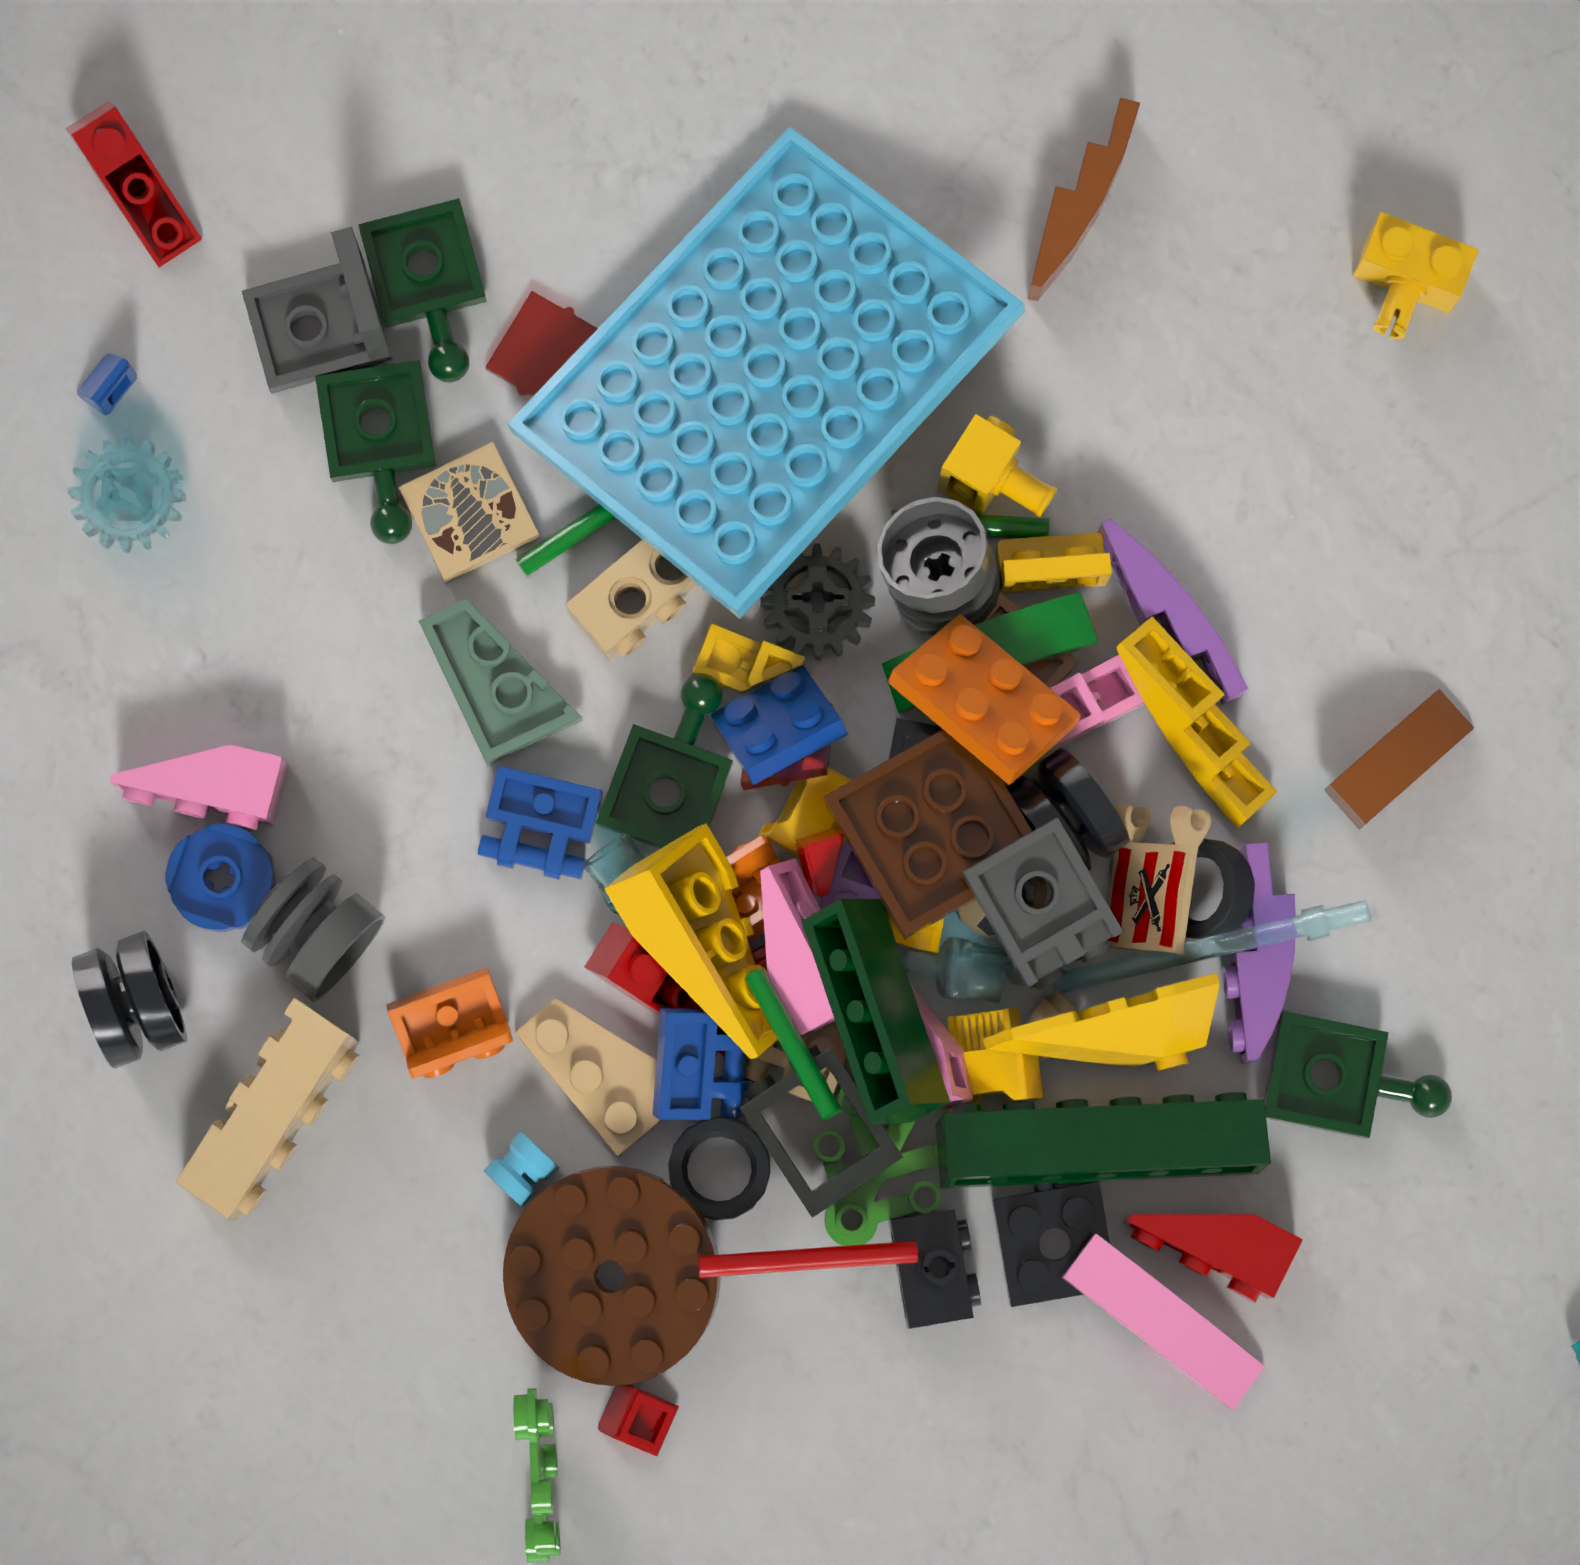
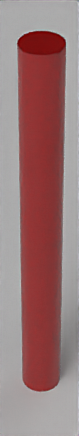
M916 1241L705 1255L697 1257L699 1278L918 1263V1247Z

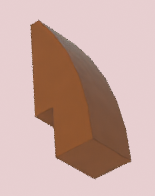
M1438 689L1330 783L1324 791L1360 830L1470 733L1474 727L1444 693Z

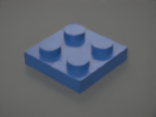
M804 665L791 672L779 675L772 682L744 697L732 700L725 707L710 714L718 732L753 785L848 735L841 718Z

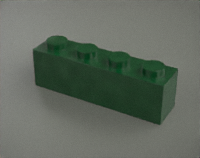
M839 899L803 919L802 924L869 1124L911 1123L951 1103L881 899Z

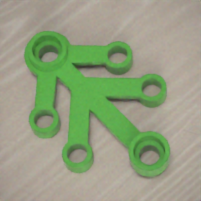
M841 1089L838 1103L840 1108L848 1114L862 1158L877 1148L879 1144L856 1109H851L845 1104V1093ZM916 1120L911 1123L889 1125L887 1132L899 1151L902 1149ZM834 1130L822 1131L816 1136L813 1143L814 1154L823 1162L828 1180L845 1169L842 1159L846 1148L845 1140L840 1133ZM831 1136L837 1139L840 1149L835 1156L826 1157L821 1154L819 1142L822 1138ZM937 1141L934 1144L901 1153L903 1155L902 1159L828 1207L824 1222L826 1231L831 1239L841 1246L865 1244L876 1233L878 1223L913 1212L929 1214L935 1211L941 1202V1192L934 1183L929 1181L916 1183L907 1194L876 1202L874 1200L884 1181L938 1165ZM926 1187L933 1191L935 1201L931 1207L921 1208L916 1204L914 1195L917 1189ZM850 1209L858 1211L862 1217L861 1226L854 1231L845 1229L841 1223L842 1214Z
M528 1388L527 1394L514 1395L513 1398L515 1440H529L531 1507L534 1518L525 1519L527 1563L550 1562V1556H560L561 1553L560 1525L555 1520L548 1521L547 1514L553 1513L551 1479L544 1480V1477H557L558 1475L556 1444H541L540 1437L554 1436L553 1403H549L548 1399H538L537 1388Z

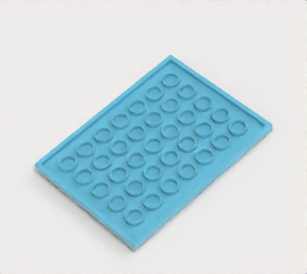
M789 127L507 425L515 436L740 619L1025 313V308L1021 300L793 128Z

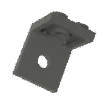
M352 227L331 232L340 263L242 290L271 394L316 382L315 376L362 369L393 360L365 261ZM303 316H314L321 321V331L312 340H299L293 335L295 322Z
M1058 817L961 872L1010 958V961L1001 965L1011 984L1026 986L1029 989L1036 987L1039 990L1065 975L1061 966L1068 965L1074 960L1075 962L1082 960L1083 963L1092 960L1112 947L1108 941L1109 938L1116 937L1123 932ZM1034 876L1045 879L1051 888L1049 902L1039 909L1029 907L1022 898L1024 883Z

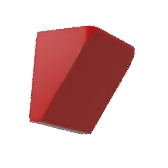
M835 829L825 830L797 839L795 843L803 875L812 892L820 897L829 895L842 844L843 834Z
M631 1384L617 1385L598 1424V1430L613 1439L658 1456L679 1406Z

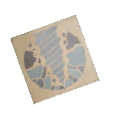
M494 442L398 487L445 583L540 538Z

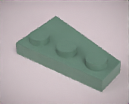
M467 598L419 620L487 766L583 721L582 716L511 646V643Z

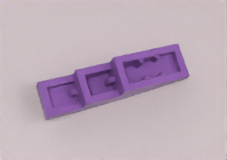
M1109 519L1102 522L1097 533H1100L1103 538L1105 553H1110L1111 566L1139 626L1153 616L1156 621L1160 620L1166 632L1193 661L1201 659L1210 679L1225 694L1220 699L1223 706L1242 698L1249 688L1224 642L1190 594L1149 550L1115 521Z

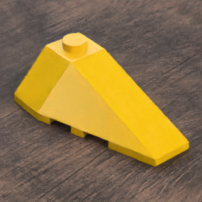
M707 823L637 862L604 889L630 934L750 1059L759 1057L777 1040L774 1031L745 981V977L748 974L763 967L755 964L747 937L754 935L749 917L740 918L732 893V889L739 887L734 870Z
M1217 973L1174 983L1126 1000L1123 997L1108 1001L1104 1004L1079 1011L1080 1014H1077V1011H1072L1013 1027L984 1038V1045L987 1050L1133 1068L1155 1062L1157 1072L1188 1063L1186 1053L1206 1046L1220 981Z

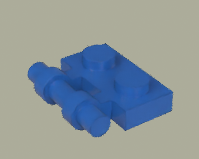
M498 766L486 819L506 825L502 839L482 835L477 854L496 859L497 865L511 869L514 868L515 864L543 870L545 877L560 880L561 875L582 879L586 859L566 854L570 839L588 844L591 843L603 794L602 790ZM523 828L552 835L549 850L521 844L520 839Z
M660 1008L652 1115L659 1120H710L712 1098H721L720 1116L727 1118L742 1117L740 1107L743 1104V1098H746L744 1092L749 1089L750 1080L745 1078L746 1054L723 1030H717L718 1025L703 1009ZM716 1051H725L723 1076L714 1078Z

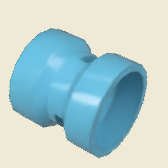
M520 1131L510 1142V1151L503 1158L494 1159L483 1171L523 1207L534 1196V1187L540 1180H548L560 1167Z

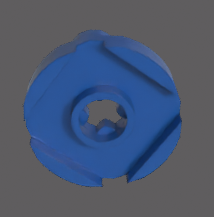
M213 824L206 826L205 829L196 831L191 836H186L176 845L167 863L165 881L173 904L186 920L204 930L227 932L249 926L257 908L275 886V872L271 855L254 835L238 826ZM222 863L230 865L229 874L235 878L232 887L225 886L221 893L213 892L214 883L206 879L208 871H218Z

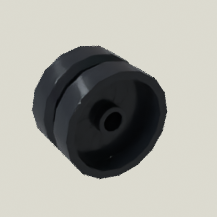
M1062 747L1038 764V776L1043 788L1033 779L1023 775L1012 784L1006 786L1032 831L1054 818H1059L1088 871L1091 870V858L1087 848L1096 855L1107 859L1130 841L1126 827L1105 793L1082 764Z
M146 931L118 940L116 959L119 971L111 957L99 948L72 957L71 964L74 980L87 1020L105 1059L115 1069L141 1059L143 1039L140 1027L150 1045L159 1051H164L187 1042L186 1028L173 981L154 942Z

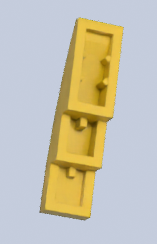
M1152 616L1125 638L1116 649L1140 697L1170 745L1204 791L1238 829L1278 791L1242 754L1251 742L1215 705L1225 694Z

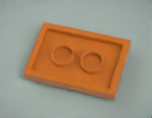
M961 614L956 616L895 667L888 680L892 687L1008 785L1012 784L1073 730L1082 715Z

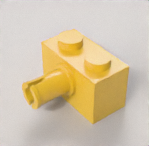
M1380 212L1369 232L1353 276L1388 290L1378 318L1373 324V329L1379 334L1384 335L1394 316L1396 320L1389 338L1405 339L1406 330L1417 302L1450 314L1462 296L1479 249Z
M975 414L941 467L937 491L952 500L959 501L979 515L984 514L994 496H998L1001 492L1034 512L1040 518L1056 494L1057 488L1051 487L1017 466L1019 460L1016 457L1021 441L1014 437L1016 432L1010 425L994 416H989L985 420Z

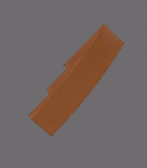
M1120 98L1108 146L1091 142L1087 143L1076 190L1055 186L1028 299L1038 301L1071 261L1099 216L1120 170L1140 102Z

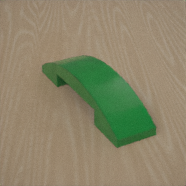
M1081 592L1038 603L975 625L1023 666L1046 658L1050 661L1099 643ZM919 647L882 663L887 682L892 670ZM888 683L899 714L917 708Z

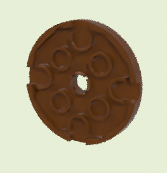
M598 1166L572 1173L544 1189L530 1202L517 1220L510 1234L503 1262V1285L506 1303L511 1318L524 1341L535 1354L557 1371L571 1378L596 1385L617 1386L642 1382L676 1365L698 1343L709 1326L718 1303L721 1277L699 1278L697 1257L719 1255L717 1245L699 1209L690 1199L687 1200L676 1189L664 1182L663 1178L641 1169L626 1166ZM614 1261L621 1265L626 1275L622 1288L613 1291L605 1288L600 1283L596 1274L602 1262Z

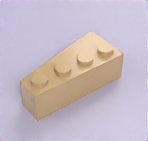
M295 997L284 1012L286 1016L292 1019L286 1031L280 1029L274 1036L270 1035L258 1053L260 1057L257 1065L261 1067V1070L256 1077L249 1074L244 1080L239 1082L225 1107V1110L231 1114L225 1122L217 1119L212 1124L175 1182L230 1220L236 1221L241 1213L248 1217L256 1209L266 1193V1189L260 1186L272 1168L280 1172L288 1163L298 1146L291 1140L303 1123L311 1127L316 1122L329 1101L323 1097V1094L334 1078L342 1082L348 1076L360 1056L354 1052L359 1041Z

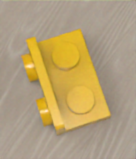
M1100 533L1000 540L997 545L1002 594L1106 586L1112 574L1110 553H1104L1103 538Z

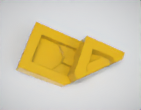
M711 623L690 675L698 673L712 675L719 681L721 687L742 693L801 666L805 657L764 640L761 643Z

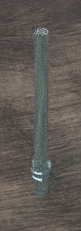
M1367 900L1324 909L1323 905L1301 909V915L1185 942L1183 955L1146 951L1064 970L1065 975L1054 981L1053 987L1054 990L1057 989L1064 993L1307 936L1308 941L1329 937L1331 930L1371 921V914Z

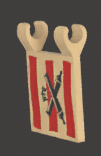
M1116 804L1114 808L1127 829L1130 841L1114 853L1107 904L1123 932L1116 937L1108 939L1112 946L1111 948L1183 955L1198 847L1209 831L1211 816L1204 810L1192 811L1187 806L1175 807L1170 816V825L1175 845L1139 843L1150 826V811L1143 807L1132 809L1130 804Z

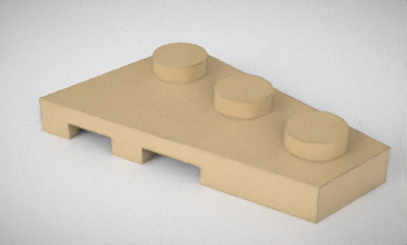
M555 998L515 1032L518 1038L618 1157L662 1121L652 1115L656 1059Z

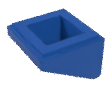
M106 354L78 389L77 394L81 399L106 416L111 413L136 381L137 374L131 364L123 357Z

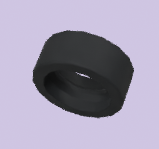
M1203 839L1198 847L1197 858H1209L1219 867L1224 883L1223 895L1216 912L1208 919L1198 921L1188 917L1185 938L1214 941L1231 935L1245 922L1253 905L1255 882L1249 863L1238 849L1224 841Z
M727 1117L701 1120L686 1128L674 1143L668 1162L670 1185L687 1200L690 1199L704 1218L714 1221L735 1219L753 1209L765 1194L771 1174L769 1153L757 1133L745 1123ZM725 1137L735 1140L745 1148L751 1160L752 1172L748 1185L739 1195L730 1200L714 1201L704 1198L694 1190L688 1178L687 1165L691 1153L698 1144L709 1138Z

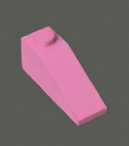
M794 858L768 866L760 871L767 974L802 1037L835 1022L802 924L803 919L820 911L821 908Z

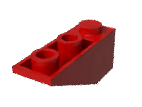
M107 101L65 128L158 268L202 240L114 104Z
M614 922L611 923L584 968L658 1016H660V1008L702 1009L630 934L628 928ZM716 1051L725 1057V1051Z
M1130 1214L1123 1221L1124 1224L1134 1228L1130 1237L1135 1241L1157 1252L1160 1251L1163 1244L1182 1254L1178 1263L1204 1277H1208L1212 1269L1231 1279L1227 1289L1256 1303L1259 1295L1265 1298L1275 1297L1303 1239L1255 1214Z

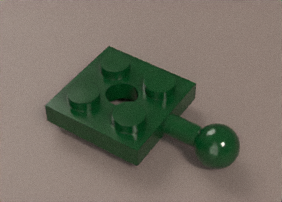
M460 199L358 224L385 327L388 328L427 318L434 344L428 356L430 372L438 380L447 383L456 382L463 378L469 369L470 358L467 350L453 340L447 312L487 302ZM419 251L433 253L437 257L436 268L430 274L423 276L412 273L408 269V262L413 254Z
M415 360L315 376L330 479L332 482L374 476L378 507L373 511L370 519L372 533L379 541L386 544L402 542L411 532L412 517L410 512L398 503L394 473L436 466L420 361ZM374 408L387 411L391 417L388 428L379 434L367 433L361 427V420L364 414Z
M698 673L690 676L684 682L681 688V700L686 709L674 738L633 724L596 821L597 826L659 849L702 824L707 823L708 827H710L733 765V760L694 746L704 716L717 710L723 699L721 684L715 677L706 673ZM660 779L673 780L681 790L678 801L670 807L657 806L649 797L651 786Z
M1286 1011L1280 1013L1264 1098L1266 1119L1368 1139L1371 1134L1377 1097L1410 1102L1411 1107L1416 1113L1423 1117L1434 1118L1441 1116L1449 1109L1452 1102V1091L1448 1083L1436 1075H1424L1414 1082L1382 1076L1389 1032ZM1328 1060L1337 1067L1339 1081L1332 1090H1321L1313 1084L1310 1071L1316 1061Z

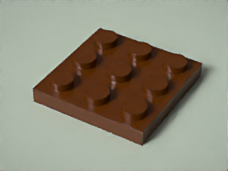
M944 730L939 731L823 796L825 805L904 940L975 901L976 899L961 872L1032 831L1002 779Z

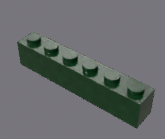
M1244 1092L1222 1093L1215 1096V1101L1195 1102L1194 1096L1189 1094L1171 1095L1162 1098V1104H1142L1140 1097H1119L1110 1100L1109 1106L1089 1107L1088 1100L1068 1099L1057 1102L1056 1108L1035 1109L1034 1102L1018 1101L1004 1104L1001 1111H982L980 1104H959L949 1107V1113H943L935 1124L940 1189L1250 1175L1261 1173L1271 1164L1264 1099L1247 1100V1094Z

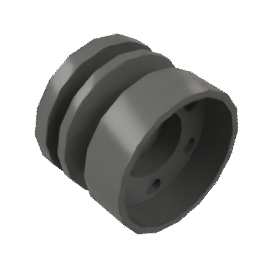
M932 497L916 500L896 511L884 525L876 546L878 568L888 586L889 593L897 610L907 624L921 633L935 635L959 614L963 615L973 625L981 623L986 619L997 604L1002 585L999 565L991 549L986 530L973 510L957 500Z
M315 857L303 862L290 875L285 876L273 887L257 908L255 916L241 940V943L254 953L268 944L262 960L270 967L290 953L295 955L284 979L313 1003L329 992L352 968L374 940L386 918L358 893L348 897L337 907L332 903L337 897L343 881L333 874L320 883L326 867Z

